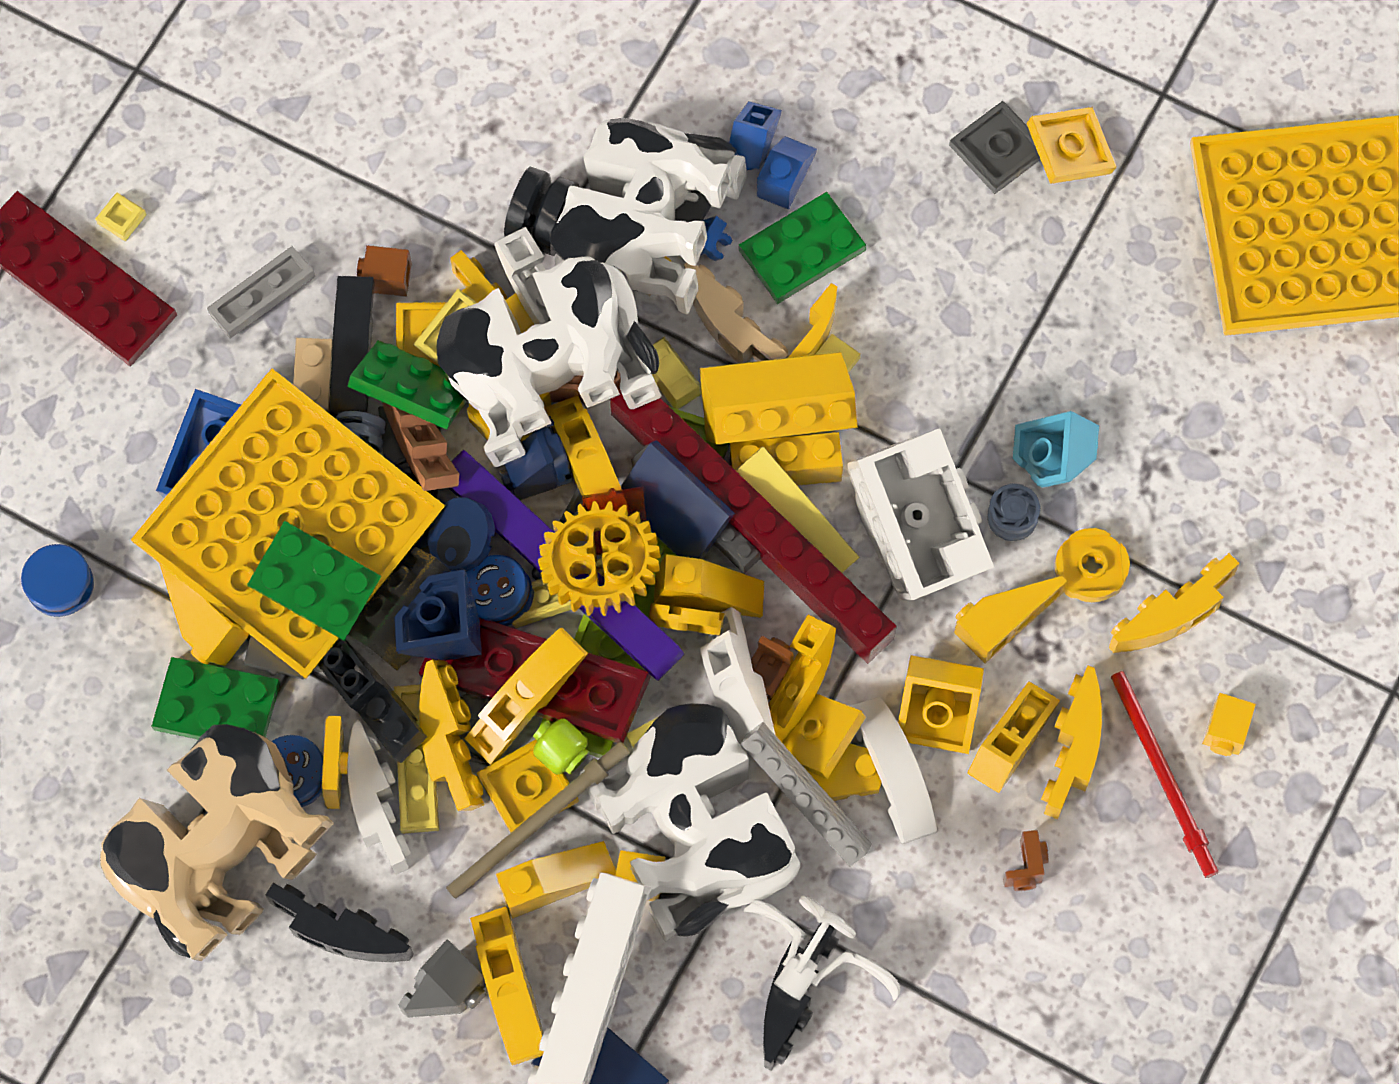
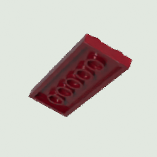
M18 190L0 208V268L130 367L176 318L177 313L173 307Z
M479 618L482 654L447 660V663L456 672L458 678L457 690L491 700L509 678L547 639ZM588 653L545 707L539 709L535 716L553 722L567 719L581 731L617 743L620 741L624 743L651 676L647 671ZM424 658L418 672L422 678L426 662L432 660L431 658Z

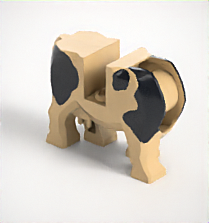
M228 724L211 726L184 757L167 769L208 812L205 816L201 814L196 817L186 829L164 805L139 798L132 809L111 827L101 843L100 866L110 884L125 900L155 920L160 934L171 950L181 956L197 961H203L227 936L220 927L206 922L203 918L221 922L230 934L240 935L264 910L259 903L229 897L226 889L222 886L226 872L241 863L253 847H258L264 853L268 863L275 864L277 872L283 878L293 880L316 856V853L310 848L334 824L327 816L310 815L301 807L293 795V783L285 760L276 744L255 732Z

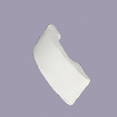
M525 227L497 240L494 245L505 273L527 314L535 325L545 324L551 320L533 276L535 272L546 270L541 263L544 255Z
M881 697L851 705L850 707L861 710L866 716L855 735L859 743L865 742L891 803L888 813L901 843L905 844L935 834L937 832L936 821L923 776L896 718Z

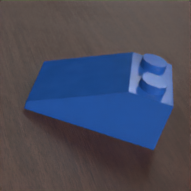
M195 389L156 489L162 497L165 498L241 404Z

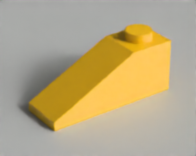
M667 554L659 564L660 571L655 572L654 604L720 613L733 607L742 616L757 618L763 616V580L703 559Z
M160 564L182 637L193 648L190 651L191 654L206 665L212 662L226 666L248 638L249 634Z
M1063 576L983 597L975 605L970 602L956 615L957 621L954 633L984 663H987L1064 593L1067 580Z
M1028 681L981 744L967 774L1000 793L1055 711L1060 700Z
M601 841L529 860L496 873V877L513 919L588 889L594 878L599 879L600 872L616 876V869L605 842Z

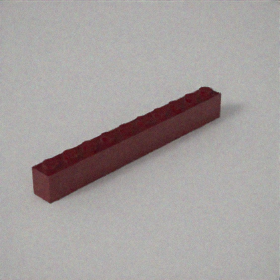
M621 390L619 391L620 395L610 399L611 416L643 447L657 440L735 513L729 523L760 551V560L824 622L835 627L836 634L867 664L894 640L897 626L661 398L635 409H629Z

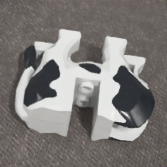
M616 118L604 120L596 128L591 146L583 156L591 190L570 185L563 211L551 230L549 243L557 254L555 264L558 265L568 258L591 257L600 263L616 267L624 275L631 291H638L648 295L668 296L675 302L679 312L688 314L698 292L696 270L690 268L683 269L680 264L670 262L663 257L681 256L689 265L696 266L707 241V233L704 221L695 220L689 223L686 221H674L675 209L682 205L685 200L698 201V195L691 193V190H698L704 194L711 206L721 208L726 196L737 200L747 178L745 157L736 155V148L722 138L688 134L659 124L634 119Z
M591 257L568 258L552 269L533 273L551 321L545 324L533 325L523 333H521L518 323L499 288L493 290L480 302L459 309L445 317L437 339L438 364L448 375L452 387L470 405L479 410L481 417L490 429L489 439L483 447L494 467H499L525 455L526 452L520 441L522 436L551 424V420L544 409V403L539 395L557 390L572 380L574 376H584L578 390L587 408L620 395L614 383L616 371L620 373V390L629 409L638 408L661 398L662 395L652 374L657 373L659 368L658 353L638 326L633 292L624 275L616 267L600 263Z
M690 703L668 708L652 723L645 734L634 745L629 758L608 772L609 776L598 785L593 783L586 789L596 810L600 809L612 834L621 831L625 824H634L641 816L651 812L660 831L675 845L674 857L667 861L652 862L640 858L630 861L631 870L637 882L651 887L647 901L661 892L681 893L674 898L656 899L648 903L650 914L665 942L672 938L675 933L678 936L699 934L714 923L727 909L753 903L755 899H765L786 887L798 874L801 865L795 854L794 844L767 792L715 818L713 817L715 810L709 799L749 779V758L737 741L728 716L720 707Z

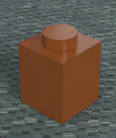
M367 245L365 257H360L358 260L357 276L373 277L375 282L374 293L407 297L412 269L409 250Z

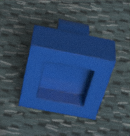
M718 216L702 220L705 222L707 241L701 255L706 254L713 261L723 259L724 255L717 250L716 242H720L723 246L730 245L733 242L728 234L722 233L727 223Z

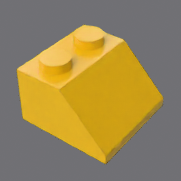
M910 655L898 724L908 743L969 754L984 668Z

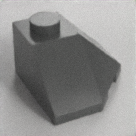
M446 939L420 968L414 978L416 980L414 985L415 993L412 995L407 992L400 1001L399 1007L408 1018L462 1014L467 1007L475 1008L486 995L484 976Z

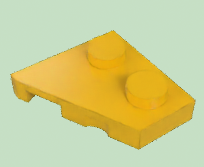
M854 744L848 745L828 779L807 771L833 801L847 799L852 795L867 796L878 794L882 784L868 749Z

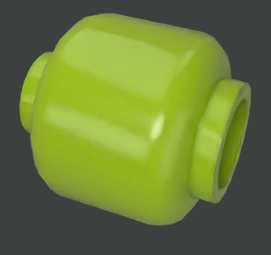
M567 719L557 720L554 724L547 720L533 735L537 740L533 749L534 756L554 774L559 775L565 771L569 775L572 774L590 753L586 749L588 738Z

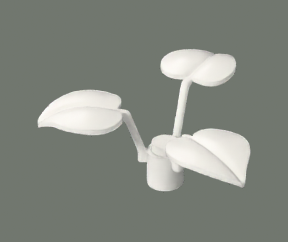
M802 896L799 900L806 910L816 916L818 923L822 924L804 954L798 953L796 957L801 937L803 939L807 937V934L778 909L763 901L755 899L753 903L745 907L743 912H751L773 919L783 924L792 935V944L788 956L783 963L785 967L774 984L795 999L800 1001L810 984L817 986L822 978L843 962H850L860 966L886 986L894 1001L898 997L900 985L891 973L877 963L849 950H846L817 974L814 972L818 965L809 958L829 924L850 938H854L856 935L855 931L843 919L832 912L825 911L824 907L816 901Z

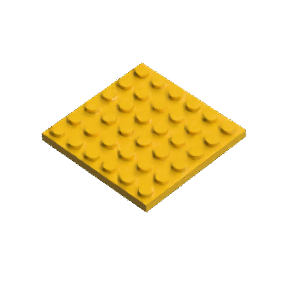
M1399 115L1191 138L1190 147L1224 336L1399 317Z
M271 368L131 538V541L210 602L235 624L239 625L293 670L307 679L339 638L247 586L283 522L290 523L382 576L367 601L368 603L429 528L445 505L429 492L424 491L420 485Z

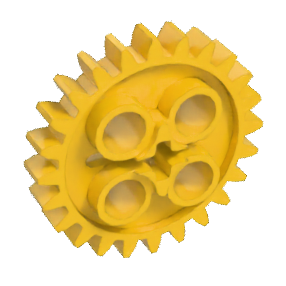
M593 501L591 511L586 512L580 504L578 505V515L573 516L570 512L565 511L566 522L563 524L554 520L552 523L555 533H544L547 544L539 545L542 557L538 559L540 570H542L543 583H548L547 587L550 595L558 594L560 605L571 600L570 604L573 612H576L581 605H584L587 616L592 614L595 607H600L602 615L606 616L608 606L613 605L615 610L620 613L622 609L621 602L626 601L634 606V594L637 593L645 597L647 592L644 584H655V577L652 572L660 571L659 560L657 559L661 557L659 546H656L658 544L656 533H650L651 528L648 521L641 523L639 512H635L628 517L626 505L620 507L616 512L613 511L612 502L609 501L604 510H599L597 502ZM597 530L601 531L602 562L605 578L603 586L598 585V571L596 567L597 555L594 532ZM616 537L624 538L617 543L610 542V540ZM579 541L587 542L583 546H573L574 543ZM617 570L627 571L626 573L620 576L612 574ZM580 574L589 575L587 578L582 580L575 579V577Z

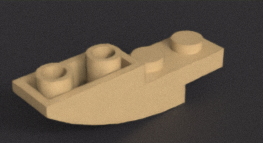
M687 262L684 264V269L696 270L698 292L693 301L694 308L706 329L729 356L737 363H746L752 357L756 361L789 357L787 348L775 338L770 340L760 332L759 326L748 317L742 318V297L731 286L724 287L717 282L714 274L704 265L693 266Z
M296 338L293 385L330 414L333 340Z

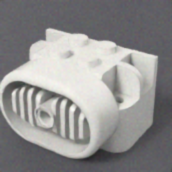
M940 428L848 462L849 475L856 490L855 499L859 515L878 557L885 565L892 585L901 600L913 601L994 568L978 524L982 523L979 510L974 502L969 503L964 491L968 488L966 477L961 468L956 469Z

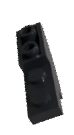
M339 639L318 664L319 668L349 707L359 713L392 758L402 763L427 738V735L416 723L418 719L376 670L346 639L345 641Z
M273 882L265 894L271 905L294 918L289 926L293 936L312 946L340 956L372 962L410 961L414 955L411 947L408 945L409 938L393 928H390L387 933L377 927V919L361 909L354 913L345 908L339 919L336 920L337 913L321 903H318L316 907L303 900L306 895L290 884H286L282 888Z
M822 923L819 924L818 928L816 929L815 933L813 934L805 949L798 946L795 957L798 953H801L802 955L804 954V952L806 951L807 947L809 946L810 942L812 941L814 935L816 934L817 930L819 929ZM829 924L809 958L814 963L818 964L822 956L829 959L839 942V939L835 937L836 928ZM792 942L780 961L767 999L764 1017L763 1056L764 1067L770 1071L776 1062L783 1065L794 1046L789 1042L796 1029L802 1032L813 1015V1012L809 1010L811 1004L809 996L804 994L799 1001L774 984L785 967L783 963L788 956ZM810 984L806 991H809L813 984Z

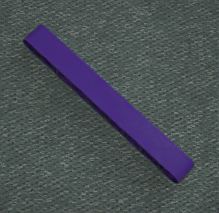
M462 450L451 461L459 472V486L449 487V489L458 498H470L485 505L492 514L495 532L541 573L542 570H540L538 559L542 557L539 545L547 544L544 537L545 532H555L469 453ZM598 572V585L603 586L605 578ZM580 574L576 576L575 579L582 580L587 578L589 575ZM626 601L621 602L622 609L620 613L615 610L613 605L608 606L606 616L602 615L600 607H595L592 614L587 616L585 606L581 605L579 609L657 681L685 655L681 648L635 605L632 606Z

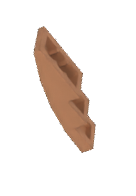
M382 402L401 451L422 489L429 491L459 486V472L446 455L447 441L436 425Z

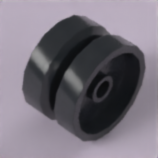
M531 166L527 168L513 193L505 220L504 237L526 227L541 252L555 256L556 253L549 243L551 230L563 211L570 185L579 187V183L559 177L551 184L550 173Z

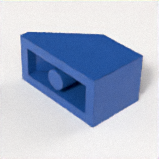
M748 101L734 120L729 143L736 148V155L745 157L746 170L760 169L766 160L782 110Z
M784 136L771 149L757 177V197L789 210L817 153V149Z

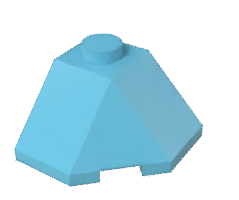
M1073 411L1015 425L1013 459L1031 475L1030 478L1041 488L1071 482L1097 459L1099 425Z

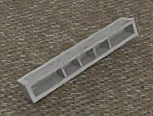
M762 722L746 734L740 743L849 867L864 857L872 845L871 842L767 725Z

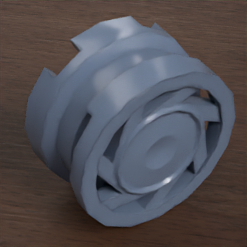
M359 411L338 413L336 419L379 454L382 452L383 440L381 439V434H384L386 430V422L382 418Z
M1012 483L1002 486L994 492L990 499L987 516L990 529L996 536L1007 541H1019L1027 538L1033 533L1040 515L1038 497L1030 488L1021 484Z

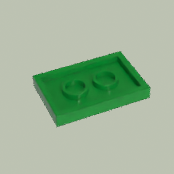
M827 191L739 244V252L777 304L866 251L865 242Z
M379 340L350 375L347 386L444 429L449 428L467 402L452 387L448 375L440 366L431 363L425 358L400 350L395 345Z
M284 521L247 586L345 641L382 576Z
M171 657L151 727L154 731L198 740L211 726L228 724L245 728L266 738L280 681L276 678Z

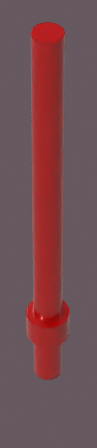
M1120 671L1113 674L1111 680L1185 834L1182 839L1189 853L1194 854L1204 877L1210 878L1218 874L1219 871L1207 848L1210 843L1203 829H1198L1125 672Z

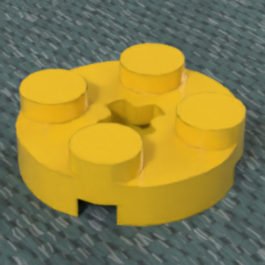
M1097 528L1081 529L1071 534L1069 539L1060 546L1055 559L1056 577L1063 576L1067 580L1064 593L1068 597L1077 598L1084 602H1100L1116 596L1120 592L1129 573L1130 561L1126 548L1121 542L1119 544L1116 539L1110 537V533ZM1089 557H1093L1095 563L1102 565V568L1097 569L1096 573H1089L1082 566V564L1087 563Z
M651 603L649 618L658 627L720 635L725 613Z

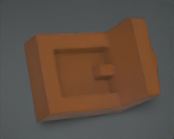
M761 636L758 641V648L751 658L753 671L763 678L767 699L772 700L794 660V653L790 651V646L784 641L775 637L769 640Z
M1038 830L1022 832L1020 846L1024 869L1006 871L1003 878L1004 887L1013 886L1015 891H1027L1035 889L1037 887L1036 884L1042 883L1045 875L1043 864H1047L1049 858L1046 841L1039 840Z

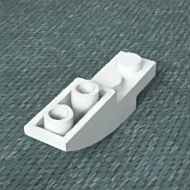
M730 607L722 612L725 614L721 634H705L707 644L700 647V651L718 706L728 716L736 739L740 744L746 734L762 722L774 734L775 731L763 678L753 671L741 614L733 607Z
M361 721L353 724L349 741L348 785L355 820L366 847L368 848L381 842L393 871L397 875L409 869L405 857L410 856L411 852L403 834L397 837L394 835L390 824L397 821L388 801L380 803L393 797L389 785L396 781L388 763L379 764L375 752L381 750L375 734L372 730L365 732Z

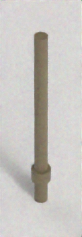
M620 741L600 759L594 758L583 767L585 771L449 884L446 887L449 893L455 899L593 783L598 785L608 777V771L630 753L625 745Z

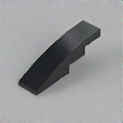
M337 276L330 382V415L335 419L338 413L344 411L367 413L369 396L347 386L350 375L371 350L373 331L372 308L375 286L373 277Z

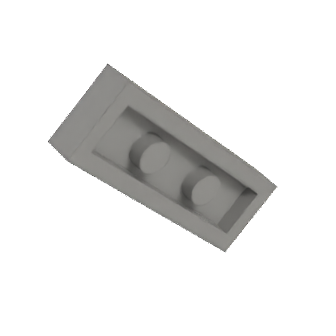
M291 246L207 307L208 313L231 339L314 278V270L296 249Z

